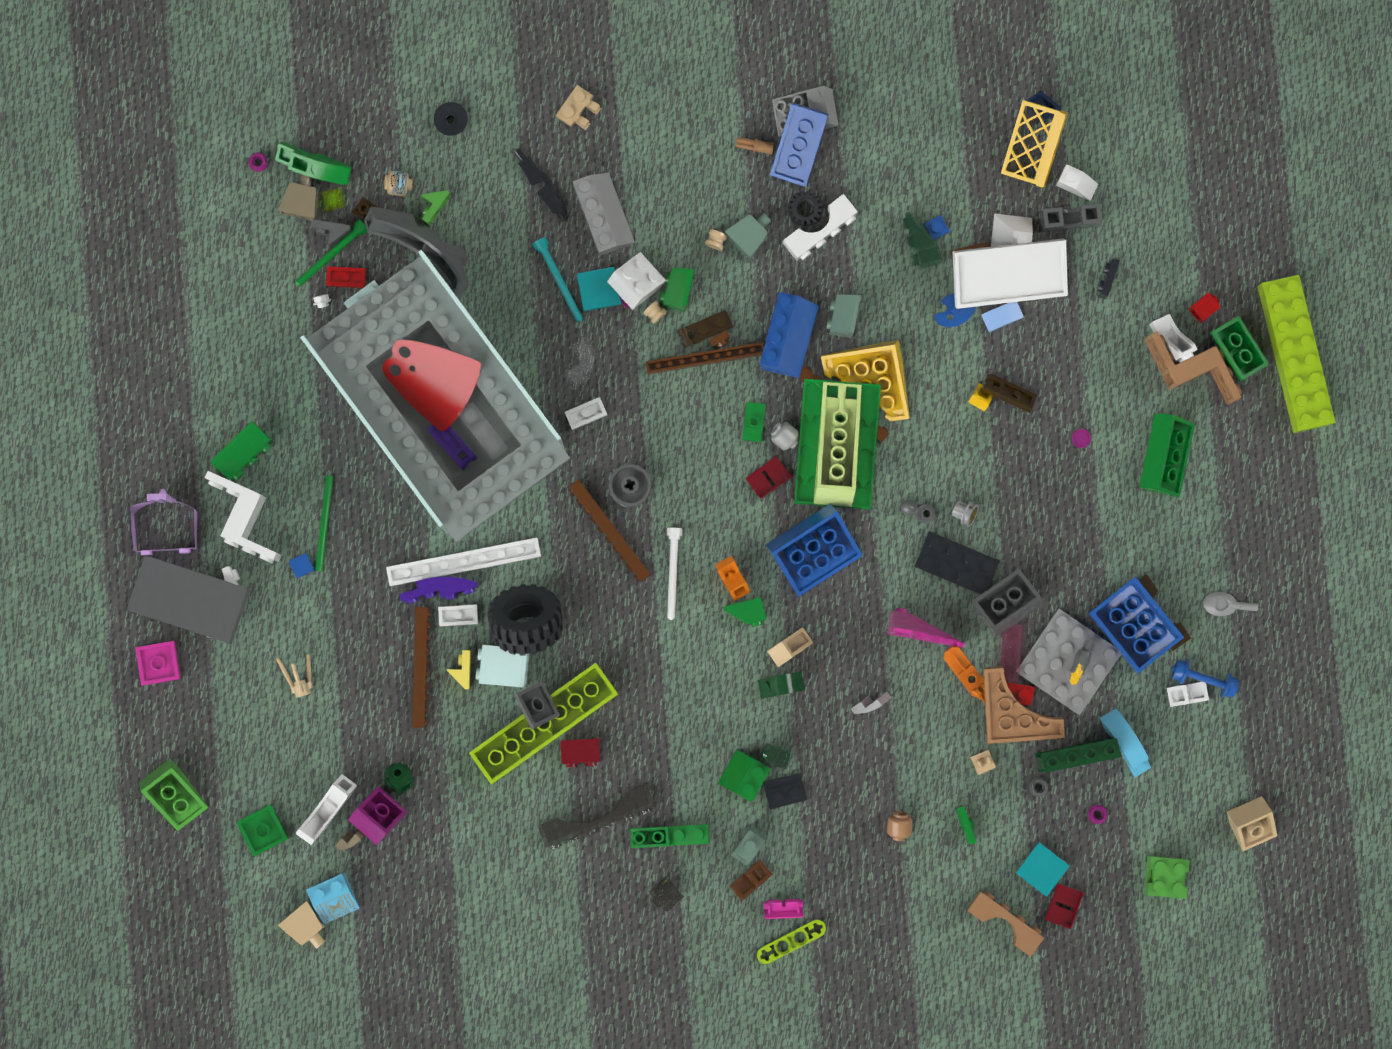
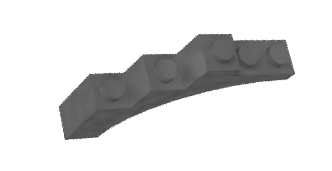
M370 207L364 220L369 234L395 241L417 254L422 250L433 266L445 278L455 296H462L469 284L464 271L467 255L463 246L442 243L438 230L418 227L413 214Z

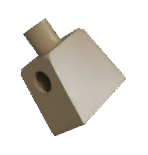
M310 900L303 903L278 925L300 945L310 941L317 949L325 942L318 933L325 926Z

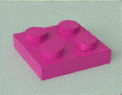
M175 641L135 647L141 686L181 679Z

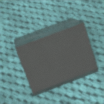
M542 681L514 694L532 730L560 716Z

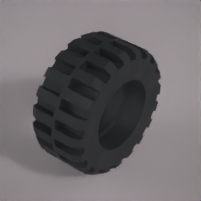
M536 584L512 586L509 590L500 592V595H497L488 607L487 617L491 638L496 646L505 652L508 651L510 654L515 655L517 653L520 656H526V654L530 653L531 655L537 654L538 651L543 652L547 650L548 646L552 647L563 632L564 626L560 601L552 591H547V588L543 586L537 587ZM526 617H534V618H535V619H533V620H531V621H527V622H516V620H519V619H521V618H526Z

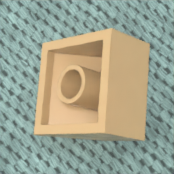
M1262 796L1227 811L1229 823L1242 851L1277 836L1273 812Z

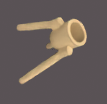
M310 654L306 655L307 683L305 679L300 680L296 666L292 663L291 667L296 680L293 684L280 658L276 659L291 687L292 694L295 693L296 698L311 694L310 689L313 688Z

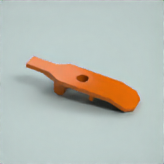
M951 646L944 652L943 659L970 694L981 699L985 704L984 679L961 649ZM969 676L975 677L974 683L968 681Z

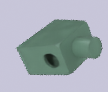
M764 213L757 220L752 215H748L728 228L725 234L750 260L768 237L769 233L764 228L771 220Z
M751 824L730 855L747 866L766 841L767 835Z

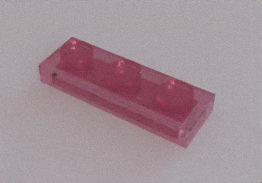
M1015 624L1003 632L1000 666L1004 668L1006 682L1019 683L1024 625Z

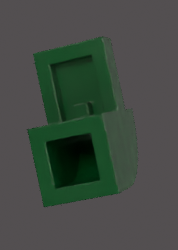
M802 672L758 680L761 699L805 690Z

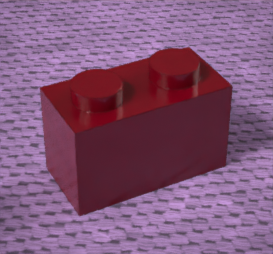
M599 738L560 741L561 764H566V767H577V763H585V766H597V762H601Z

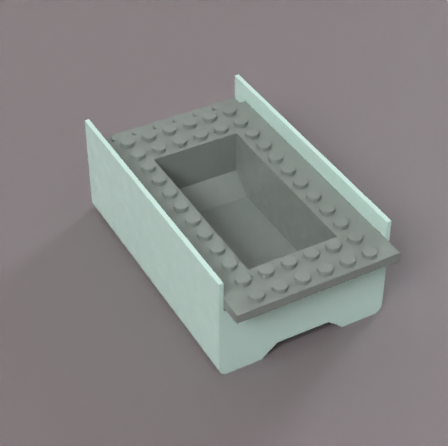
M420 250V257L380 286H378L375 280L343 302L348 308L307 339L304 335L300 338L438 526L445 533H450L455 542H458L567 462L570 457L564 450L561 437L424 252ZM412 340L426 343L481 362L479 377L472 395L460 415L450 426L477 456L474 462L471 461L466 465V469L462 470L427 431L432 424L416 411L385 377L382 366L385 360L392 357V347L396 341ZM405 346L400 347V355L405 358L409 357L411 354L409 348ZM398 365L390 366L389 371L392 375H400L401 369ZM409 366L410 371L416 370L414 366ZM462 451L458 455V457L462 459L467 454L464 451Z

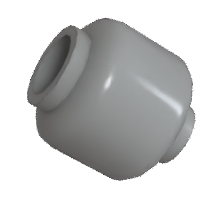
M778 422L770 432L772 442L782 450L793 449L799 442V439H797L799 435L798 430L788 422Z

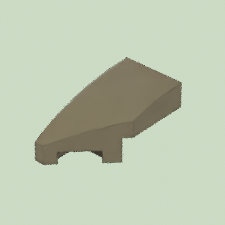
M350 830L335 847L338 850L348 849L357 844L365 835L360 830L356 834Z

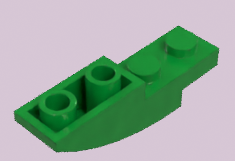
M283 141L278 143L275 161L287 165L289 170L315 179L348 185L352 170L351 166L320 153L314 155Z
M709 824L630 829L631 848L710 844Z

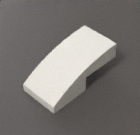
M1205 682L1167 688L1170 707L1209 700Z

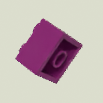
M378 786L357 807L348 820L373 843L378 845L397 826L407 811Z

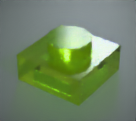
M341 188L322 192L325 211L345 208Z

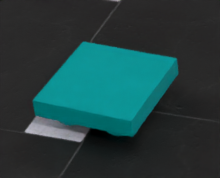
M614 267L577 274L584 312L621 305L620 295L607 282L615 271Z
M1038 842L1015 873L1047 897L1070 866Z

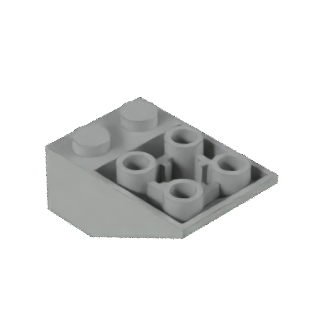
M820 86L772 100L778 137L782 136L792 102L829 114L824 129L838 126L833 89L826 86Z

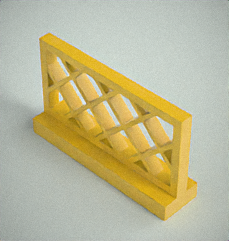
M1023 100L1001 174L1024 180L1043 188L1048 180L1068 112ZM1025 107H1033L1037 115L1027 119L1024 114ZM1045 112L1053 113V121L1045 125L1041 115ZM1038 117L1043 127L1033 131L1029 121ZM1026 123L1031 133L1022 138L1018 131L1019 126ZM1045 129L1048 135L1047 140L1040 143L1035 133ZM1033 135L1037 145L1028 150L1023 140ZM1021 142L1025 152L1016 156L1013 146ZM1039 147L1042 156L1037 161H1034L1030 151ZM1027 153L1032 163L1022 167L1018 157ZM1015 160L1020 170L1016 172L1007 171L1008 163ZM1033 165L1037 172L1035 179L1027 177L1024 169Z

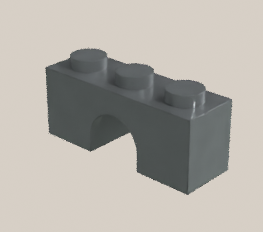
M1100 203L1081 205L1074 209H1062V207L1043 209L1040 213L1042 232L1097 227L1102 223Z

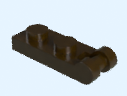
M723 310L692 325L681 328L677 333L679 337H682L684 341L682 344L686 349L733 328L727 311ZM693 331L696 337L691 339L688 334L689 332Z
M987 375L986 384L983 385L981 390L984 395H992L1030 413L1037 397L1036 394L996 375Z

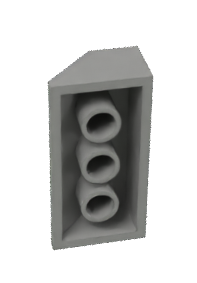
M609 172L593 174L572 181L599 256L634 244L635 241Z

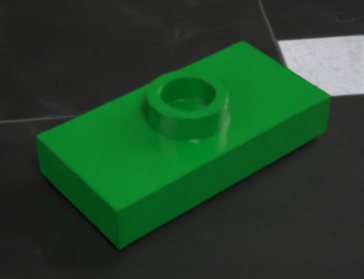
M746 402L743 441L761 443L765 404Z
M963 805L956 807L955 810L967 844L977 843L972 830L975 828L972 818H968Z

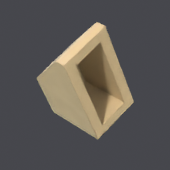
M802 627L767 652L779 667L813 644V641Z

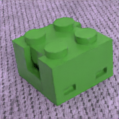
M1147 855L1144 894L1187 899L1188 886H1185L1186 872L1189 873L1190 860Z

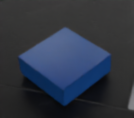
M307 553L289 561L297 579L315 571Z

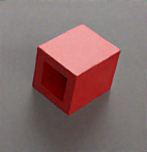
M1208 292L1188 310L1201 324L1221 306L1219 305L1218 298Z

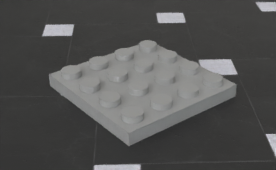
M1058 609L1015 672L1077 715H1080L1121 654L1115 646L1061 609ZM1086 640L1093 643L1090 650L1091 660L1084 675H1081L1078 683L1073 685L1070 683V671L1075 655L1079 649H1083Z

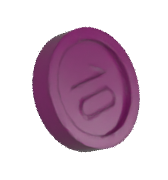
M1078 429L1072 435V443L1078 448H1085L1091 442L1090 433L1084 429Z

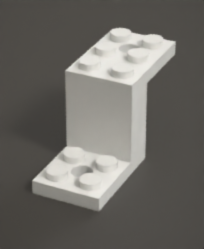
M207 471L205 478L209 480V485L220 490L225 487L227 488V493L238 497L220 535L225 538L224 542L236 548L241 545L243 546L241 550L254 556L257 552L260 554L259 558L272 564L274 560L279 562L282 555L247 540L266 497Z

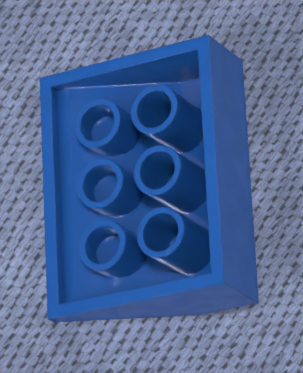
M828 504L766 544L798 597L863 556L839 513L831 504Z
M1136 577L1088 613L1136 674L1140 673L1184 638Z

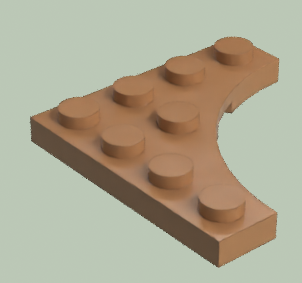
M1003 666L983 667L988 744L1065 738L1063 717H1047L1027 709L1010 692L1005 680Z

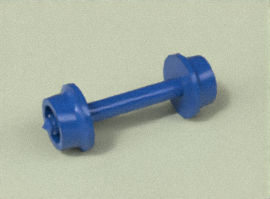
M1177 659L1175 665L1171 667V677L1178 680L1179 684H1183L1185 678L1190 677L1222 688L1220 693L1222 698L1225 696L1233 698L1236 691L1239 690V679L1233 677L1231 673H1228L1224 680H1220L1190 670V660L1188 659L1186 661Z

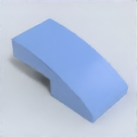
M1017 302L1007 303L981 315L989 332L1024 318Z

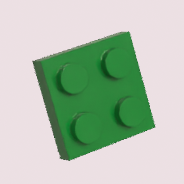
M272 804L236 822L253 857L289 839Z

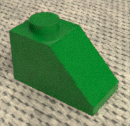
M761 597L723 607L724 612L747 625L752 624V627L763 625V621L766 620Z

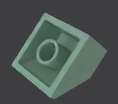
M837 294L836 299L831 300L830 310L833 311L832 318L828 317L826 329H830V335L852 338L861 295Z

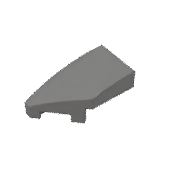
M885 692L872 701L868 695L851 710L854 714L867 713L881 707L892 697L888 692Z

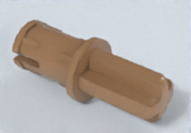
M738 137L735 146L753 150V153L761 152L772 155L774 143L757 140V138L752 140Z

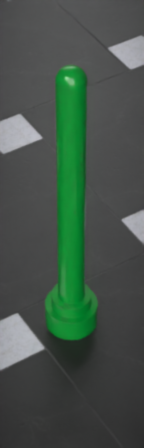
M358 219L354 223L355 226L352 227L353 230L301 275L295 284L302 286L358 235H365L367 233L366 225Z

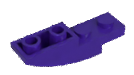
M434 577L416 581L418 589L399 595L403 603L407 602V605L418 602V598L423 596L426 599L437 596L436 592L440 593L441 598L446 597L447 601L457 598V594L464 592L465 595L476 592L475 588L479 587L477 582L458 577Z

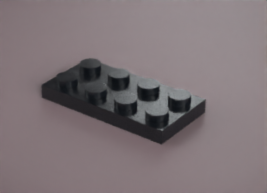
M929 531L914 567L981 595L989 589L1000 561Z

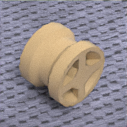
M710 229V236L705 241V245L722 251L723 242L727 240L728 236L717 230Z
M656 300L643 314L649 316L651 322L656 324L667 313V310L661 308Z

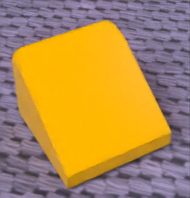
M979 383L968 402L985 411L993 396L984 395L981 391L983 384Z

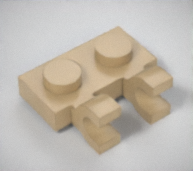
M577 85L556 114V117L570 127L576 123L586 130L590 123L589 120L580 116L584 109L587 108L597 115L601 108H599V104L591 101L593 98L592 94Z

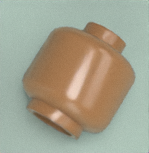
M893 812L888 817L887 834L893 837L895 841H904V838L911 836L913 819L906 812Z

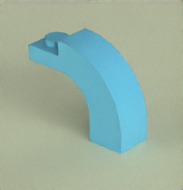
M1115 708L1102 716L1100 720L1105 731L1112 739L1116 738L1118 740L1119 749L1132 775L1137 777L1150 769L1149 758L1142 744L1121 713Z

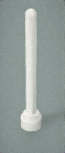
M667 528V536L671 540L667 613L669 620L675 618L678 540L682 536V528Z

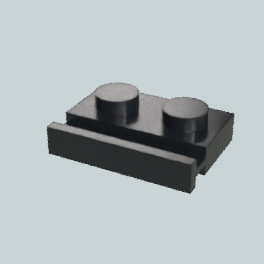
M801 773L763 782L770 810L807 800Z

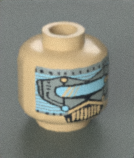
M390 171L388 175L385 174L384 189L387 190L389 195L405 196L407 190L411 191L412 179H409L407 172Z

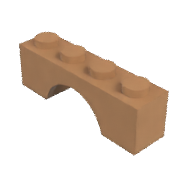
M986 890L984 893L978 891L966 910L982 922L996 917L1007 920L1014 932L1013 945L1031 957L1044 939L1040 935L1042 931L1034 925L1030 928L1024 924L1026 920L1019 914L1014 916L1009 913L1010 908L1001 902L998 905L993 901L995 897Z

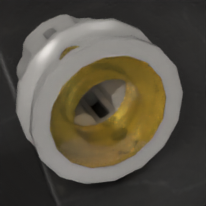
M958 501L953 509L952 516L961 519L962 525L966 524L967 527H970L977 516L979 505H973L972 502L966 504Z

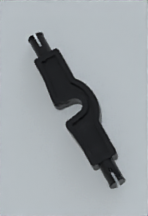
M520 148L517 149L518 152L514 151V154L520 161L519 166L530 184L534 186L539 182L545 183V186L538 191V196L545 202L553 214L557 213L562 222L565 219L567 220L569 217L562 209L564 205L555 194L554 186L549 176L539 171L529 156L526 157Z

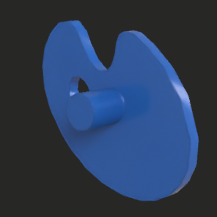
M953 293L944 297L941 301L942 304L947 306V311L935 314L934 318L943 327L959 326L972 316L976 307L957 309ZM949 314L954 316L952 320L947 319Z

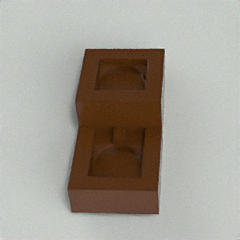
M759 860L729 887L743 901L773 874Z

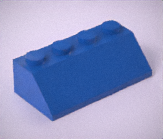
M779 292L760 360L762 370L800 378L819 309L818 305L799 296Z

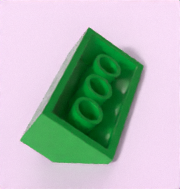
M1155 413L1139 488L1180 498L1195 426L1194 423L1175 415Z

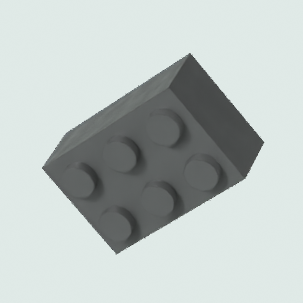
M1020 569L972 600L974 610L995 638L1043 605L1042 597Z

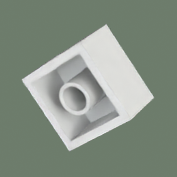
M640 252L614 271L607 282L633 310L657 292L666 280Z

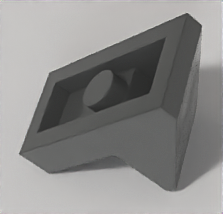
M314 219L311 226L313 230H316L317 234L327 235L330 232L328 241L330 248L341 241L353 229L351 225Z

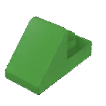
M447 190L420 195L423 200L431 205V207L427 206L422 213V221L429 227L451 197L450 192Z

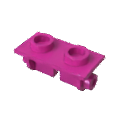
M799 898L785 899V902L782 903V900L768 899V901H764L765 919L803 918V900H799Z

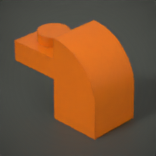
M732 556L715 564L717 572L733 601L750 593V589Z

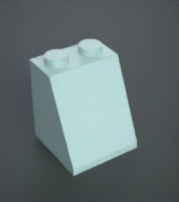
M482 645V649L478 650V660H481V665L476 670V679L479 680V684L526 688L529 654H526V656H520L517 653L513 655L508 651H503L498 646Z

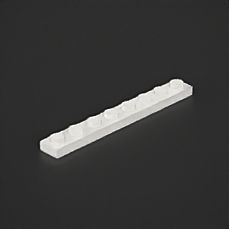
M532 538L386 567L389 585L396 586L427 578L541 557L538 538Z

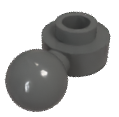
M905 500L901 504V510L904 514L911 515L914 513L916 519L921 523H930L935 518V509L929 504H922L917 507L912 500ZM925 510L929 512L928 517H924L923 512Z

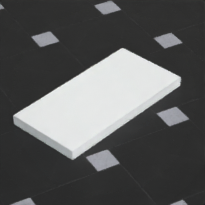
M1065 239L953 251L955 307L957 309L1068 296Z

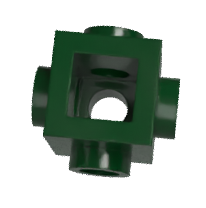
M401 762L393 763L384 771L385 779L383 781L389 790L393 789L397 796L414 786V780L411 776L412 772L407 765L403 766Z

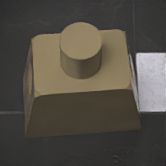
M301 174L299 184L289 183L278 211L281 214L311 221L317 219L318 190L315 187H310L312 177Z

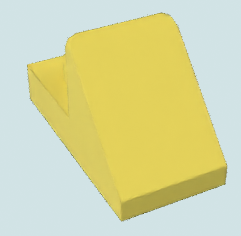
M462 650V654H459L458 666H462V670H446L464 689L470 690L471 651Z

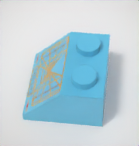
M345 873L306 890L323 924L360 908Z

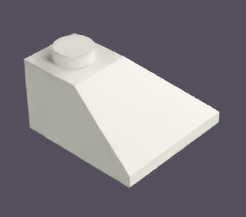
M994 214L991 247L1032 242V218Z

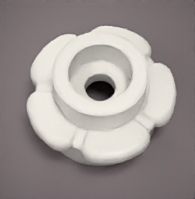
M328 294L313 297L315 302L313 305H317L318 308L329 306L328 302L331 301Z

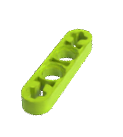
M819 919L812 920L759 948L757 959L762 964H769L821 937L826 931V926ZM814 923L822 925V928H820L821 932L817 933L814 931L810 933L813 937L809 939L808 933L804 928L808 927V930L814 928ZM799 931L805 934V940L801 943L796 942L794 939L795 933ZM782 940L788 943L787 950L783 952L777 949L778 942ZM774 945V949L778 953V955L774 956V953H772L769 955L768 960H766L765 958L761 959V951L765 950L766 952H769L772 950L770 946Z

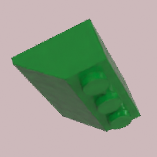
M1239 316L1210 332L1240 381L1245 380L1269 365Z
M251 421L210 463L228 480L233 481L235 479L238 481L244 475L243 470L248 466L252 467L258 461L257 457L261 453H267L272 448L270 444L273 441Z

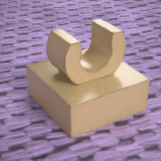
M989 750L970 757L978 775L996 768Z

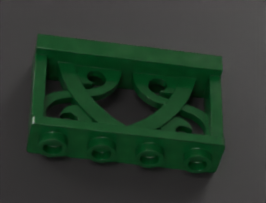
M1107 738L1035 753L1039 773H1048L1120 758L1121 753L1118 740L1116 738Z

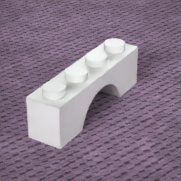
M844 194L828 205L829 222L822 230L808 233L798 228L783 240V244L796 261L800 258L802 260L806 259L811 255L810 250L814 247L820 248L826 243L825 239L830 235L834 237L841 231V226L845 223L848 226L856 220L857 210Z

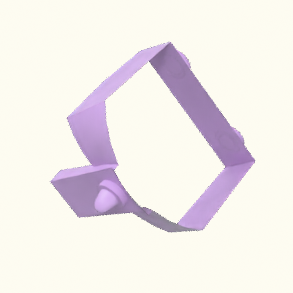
M161 489L159 494H147L148 502L131 506V531L134 551L141 552V555H153L152 551L179 550V553L184 554L191 553V549H197L198 511L194 509L195 548L137 551L134 514L139 509L154 502L164 503V501L189 505L176 501V499L166 493L165 489Z

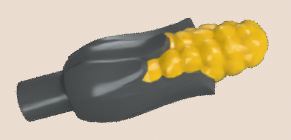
M1086 640L1083 649H1079L1075 655L1070 671V683L1076 685L1081 675H1084L1091 660L1090 650L1093 643Z

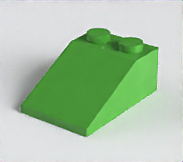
M168 759L139 782L140 791L177 831L208 808V805L184 773L171 759Z

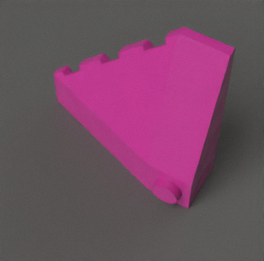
M896 608V611H891L887 634L960 648L965 646V643L907 613L906 609Z

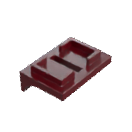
M774 457L745 479L759 499L762 500L790 480L792 476L787 472L779 459ZM763 471H766L775 485L773 487L762 473Z
M1057 883L1044 920L1071 930L1084 893ZM1059 902L1073 907V910L1070 911L1055 904Z

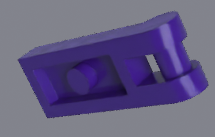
M434 425L427 429L462 470L467 468L466 465L469 462H474L477 459V456L450 426L444 432H441ZM464 451L467 455L460 459L458 455Z

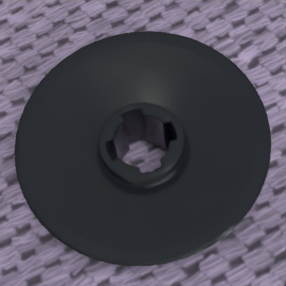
M454 102L442 104L434 114L436 129L447 136L461 133L468 122L465 109ZM453 117L455 121L449 124L447 119Z

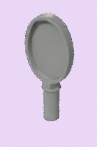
M1225 592L1210 593L1203 600L1204 609L1215 616H1227L1236 609L1258 611V604L1236 602L1232 595Z

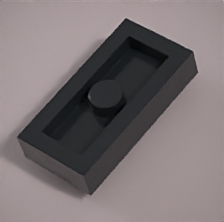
M1112 258L1109 263H1105L1103 269L1105 277L1103 281L1100 280L1097 291L1100 292L1098 297L1103 299L1108 297L1120 260Z

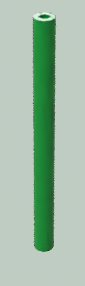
M326 476L315 567V571L323 572L333 476Z

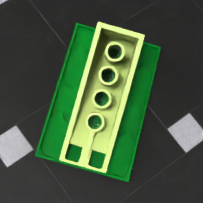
M804 379L794 504L815 506L831 504L833 507L871 509L881 385Z

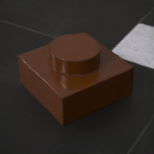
M725 330L709 339V343L712 348L717 347L720 349L728 344L727 340L730 339V336Z

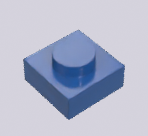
M941 215L924 223V227L932 241L950 232Z

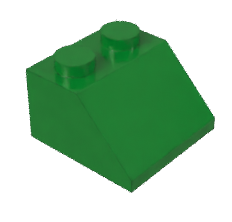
M672 268L671 273L667 272L665 283L668 286L666 291H662L660 302H664V308L686 312L694 269Z
M736 749L718 784L753 802L771 768Z

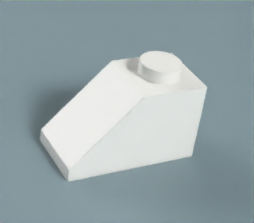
M1066 164L1056 186L1091 201L1098 183L1083 171Z

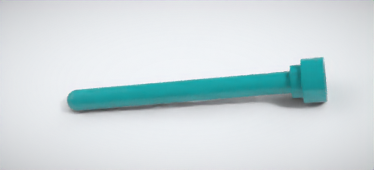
M546 237L532 243L535 251L542 254L575 320L581 322L583 317L548 251L549 243Z

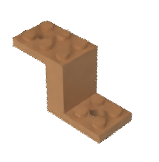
M1157 331L1145 339L1169 391L1211 372L1227 405L1242 398L1240 395L1242 391L1239 385L1235 384L1232 379V370L1229 366L1226 367L1223 361L1225 359L1224 354L1216 346L1174 365V356L1171 352L1167 351L1165 347L1166 340L1162 334L1159 335Z

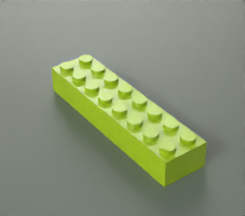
M1295 275L1261 283L1257 287L1293 433L1336 423L1300 276Z
M594 663L550 695L560 716L532 730L523 714L473 749L469 754L492 785L619 694L597 663Z

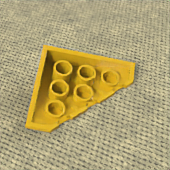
M899 340L867 345L821 356L824 375L830 379L834 376L840 379L841 382L881 385L879 408L885 411L886 419L896 421L910 418Z

